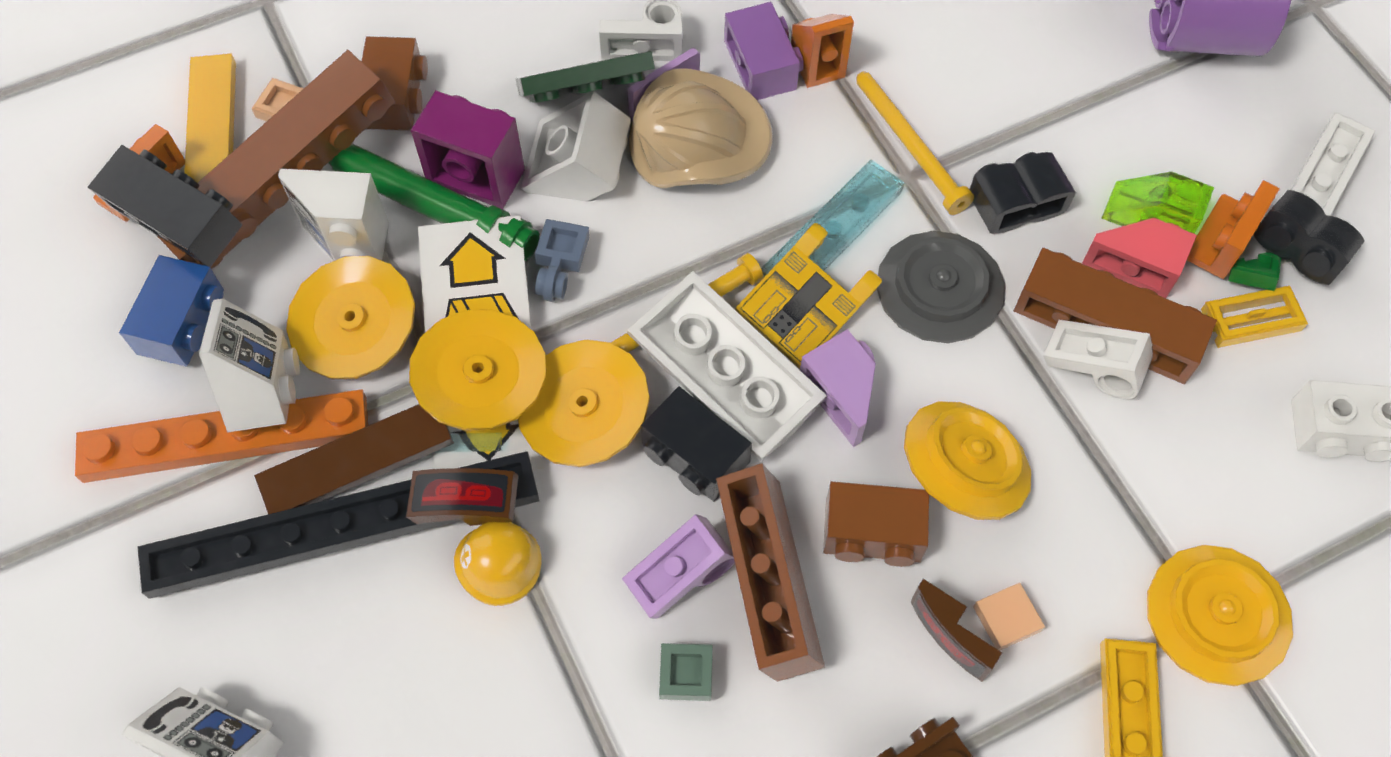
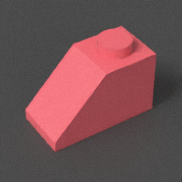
M1156 218L1147 219L1097 233L1082 264L1096 270L1107 271L1120 280L1140 288L1153 290L1159 296L1166 298L1182 273L1197 235L1183 230L1172 223H1166Z

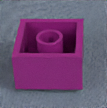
M435 90L411 129L425 178L464 196L497 206L501 209L504 208L525 171L516 119L499 109L491 110L471 103L462 96H451Z

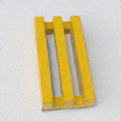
M1290 285L1276 288L1275 291L1263 290L1207 301L1201 308L1203 314L1217 319L1213 330L1217 334L1214 340L1217 348L1300 332L1308 324ZM1283 301L1286 304V306L1271 309L1263 308L1258 310H1252L1246 314L1235 315L1223 318L1222 313L1243 310ZM1286 317H1292V318H1287V319H1282V320H1277V321H1272V322H1267V323H1262V324H1257V325H1252V326H1247V327H1242V328H1236V327H1241V326H1246V325H1251V324H1256V323H1261V322H1266V321H1271V320H1276V319H1281V318H1286Z

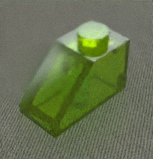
M1172 171L1116 181L1101 219L1120 226H1126L1156 218L1166 223L1175 224L1183 230L1195 234L1203 221L1214 187Z

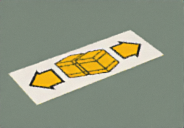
M520 215L499 217L488 234L476 225L478 220L418 226L425 332L440 319L463 310L492 309L515 316L531 329L524 249L515 242H513L511 247H508L499 241L502 234L498 230L499 223L508 224L513 218L521 221ZM518 419L493 430L463 431L448 426L454 444L433 453L434 469L460 468L528 451L532 469L544 468L543 456L533 451L519 429Z

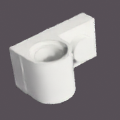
M649 0L644 5L642 21L623 19L600 20L601 60L652 51L653 61H672L680 56L683 51L681 6L675 0Z
M1059 320L1043 357L1048 367L1092 374L1096 386L1109 396L1119 399H1132L1139 393L1153 358L1151 337L1148 333Z

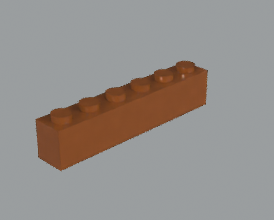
M346 50L198 182L200 187L197 190L206 194L209 189H212L230 201L233 207L229 212L243 224L212 264L211 269L219 265L223 257L243 239L251 236L257 226L276 209L281 208L288 202L289 198L278 177L280 169L321 171L329 161L339 152L348 148L360 133L374 121L380 119L387 109L395 103L382 80L349 50ZM158 237L179 260L203 265Z

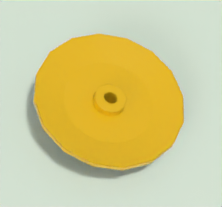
M371 256L342 257L319 267L301 283L289 305L286 331L291 348L296 349L300 361L310 371L330 379H358L382 369L402 350L413 329L415 301L408 281L391 264Z
M492 309L463 310L440 319L420 337L410 357L409 383L420 407L439 423L463 431L493 430L517 420L537 401L546 380L545 351L535 332L515 316Z
M581 340L561 345L545 355V383L537 401L518 418L519 429L533 451L554 464L583 467L607 461L628 447L646 419L650 402L646 375L633 356L610 342Z
M937 401L920 408L906 426L904 450L912 473L926 492L949 510L975 520H1000L1022 507L1031 492V468L1022 446L1007 427L992 415L962 402Z
M1201 545L1181 550L1174 554L1157 569L1148 588L1147 619L1159 647L1180 669L1204 682L1228 686L1247 684L1265 678L1284 661L1293 638L1292 610L1279 582L1258 561L1232 548Z

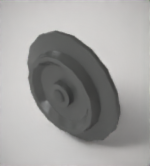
M928 231L909 235L891 247L879 265L878 276L882 279V283L877 287V293L883 310L900 329L921 340L949 344L972 339L992 325L1003 306L1005 282L997 262L981 245L959 234Z

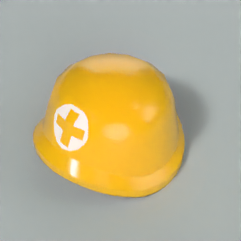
M487 522L482 524L477 529L468 533L459 542L454 555L455 572L463 588L476 600L493 606L509 605L525 597L535 586L542 565L541 551L537 540L527 530L512 522Z

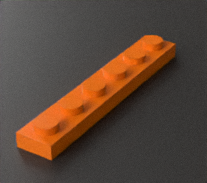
M363 389L296 399L295 403L289 404L286 424L227 432L220 411L76 432L75 476L82 483L320 447L369 426L367 397Z

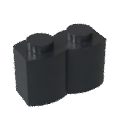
M1052 152L1026 153L1019 157L1014 164L991 163L985 165L974 175L969 188L974 194L973 203L989 232L992 234L1007 232L1021 227L1028 222H1040L1054 218L1068 211L1076 194Z
M1293 190L1286 191L1263 218L1253 234L1258 243L1266 250L1277 256L1291 259L1293 265L1303 275L1324 285L1332 283L1365 241L1360 232L1350 223L1340 218L1326 215L1316 201L1303 193Z

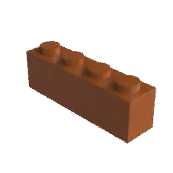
M1043 247L1013 312L1055 329L1059 320L1148 333L1151 337L1153 358L1148 369L1184 385L1200 365L1217 319L1203 314L1194 307L1180 305L1159 296L1153 290L1137 287L1116 278L1107 271L1096 270L1073 260L1064 253L1053 252Z
M763 463L716 478L758 669L778 682L825 668L780 482Z

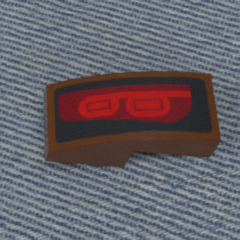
M476 468L413 471L406 518L416 524L460 519L469 526L482 525L488 522H513L518 474L514 471Z
M922 579L910 601L917 616L937 644L964 670L983 682L996 665L1002 652L957 624L967 606L930 582Z

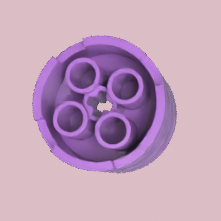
M1155 0L1157 9L1149 11L1152 43L1157 50L1173 52L1263 56L1272 49L1278 40L1289 12L1291 0Z

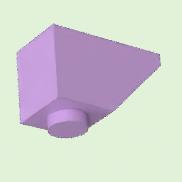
M847 329L802 356L800 371L827 395L826 399L820 404L850 444L855 447L861 443L866 427L876 363L868 345L861 340L857 341Z

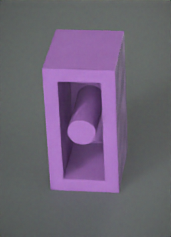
M772 2L725 13L724 42L745 90L757 100L797 90L798 75L800 71H803L802 55L798 47H792L789 41L787 22L783 16L778 17Z

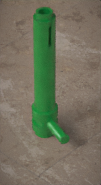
M353 143L328 162L332 166L333 171L371 173L379 194L441 224L478 220L476 225L488 234L499 217L510 216L506 210L494 205L487 207ZM513 218L508 224L498 222V230L502 232L499 241L508 247H511L513 242L524 249L525 262L529 261L537 249L540 239L539 231L533 229L531 222L521 218V221Z

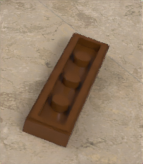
M417 404L254 476L268 514L324 501L454 444L448 426L439 423Z

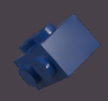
M159 255L119 334L136 355L187 367L194 352L201 348L212 302L216 299H223L224 289L209 266Z

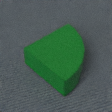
M1264 252L1258 254L1257 259L1245 261L1244 258H1240L1232 267L1228 281L1275 291L1279 280L1282 257Z

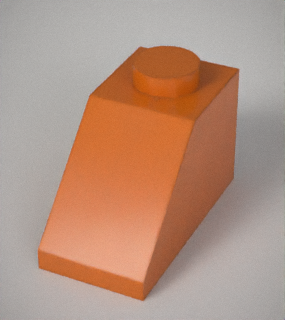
M828 14L817 18H809L792 25L791 45L792 47H798L801 52L803 71H800V74L807 88L845 78L854 21L851 16Z

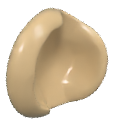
M684 68L666 71L649 85L637 105L629 135L630 155L637 172L649 184L664 189L697 184L722 185L739 181L753 174L765 163L772 147V128L769 118L762 105L744 88L725 78L700 70Z

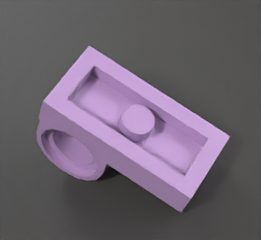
M695 514L622 579L650 618L658 619L695 586H706L720 578L735 564L732 550L710 521L701 515Z

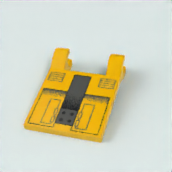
M814 223L804 233L790 251L735 308L748 323L799 369L802 356L830 340L882 283V279L876 273L869 270L848 293L815 264L809 257L823 244L828 234L818 223Z

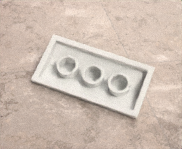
M694 271L688 274L627 329V334L696 400L752 442L751 453L760 461L789 439L826 399L827 395Z

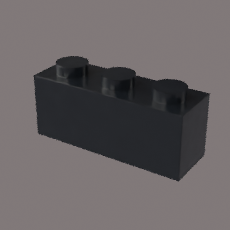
M121 145L87 188L114 210L203 265L211 267L243 225L229 212L233 204L212 189H209L206 194L197 190L200 185L179 169H176L173 174L165 170L167 165L149 151L143 149L140 154H137Z

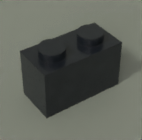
M680 386L641 425L642 449L645 454L657 465L664 466L667 464L679 474V480L690 492L698 496L703 493L713 502L720 496L716 478L743 470L750 463L752 442Z

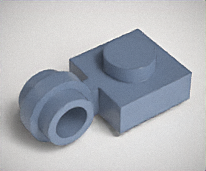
M546 219L535 252L536 264L549 266L548 269L540 268L536 279L535 293L543 295V300L554 302L555 298H564L568 284V273L561 272V270L580 271L589 240L588 226Z

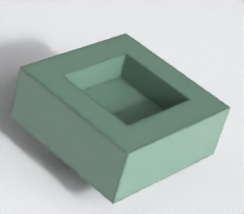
M661 643L660 700L711 701L713 645Z

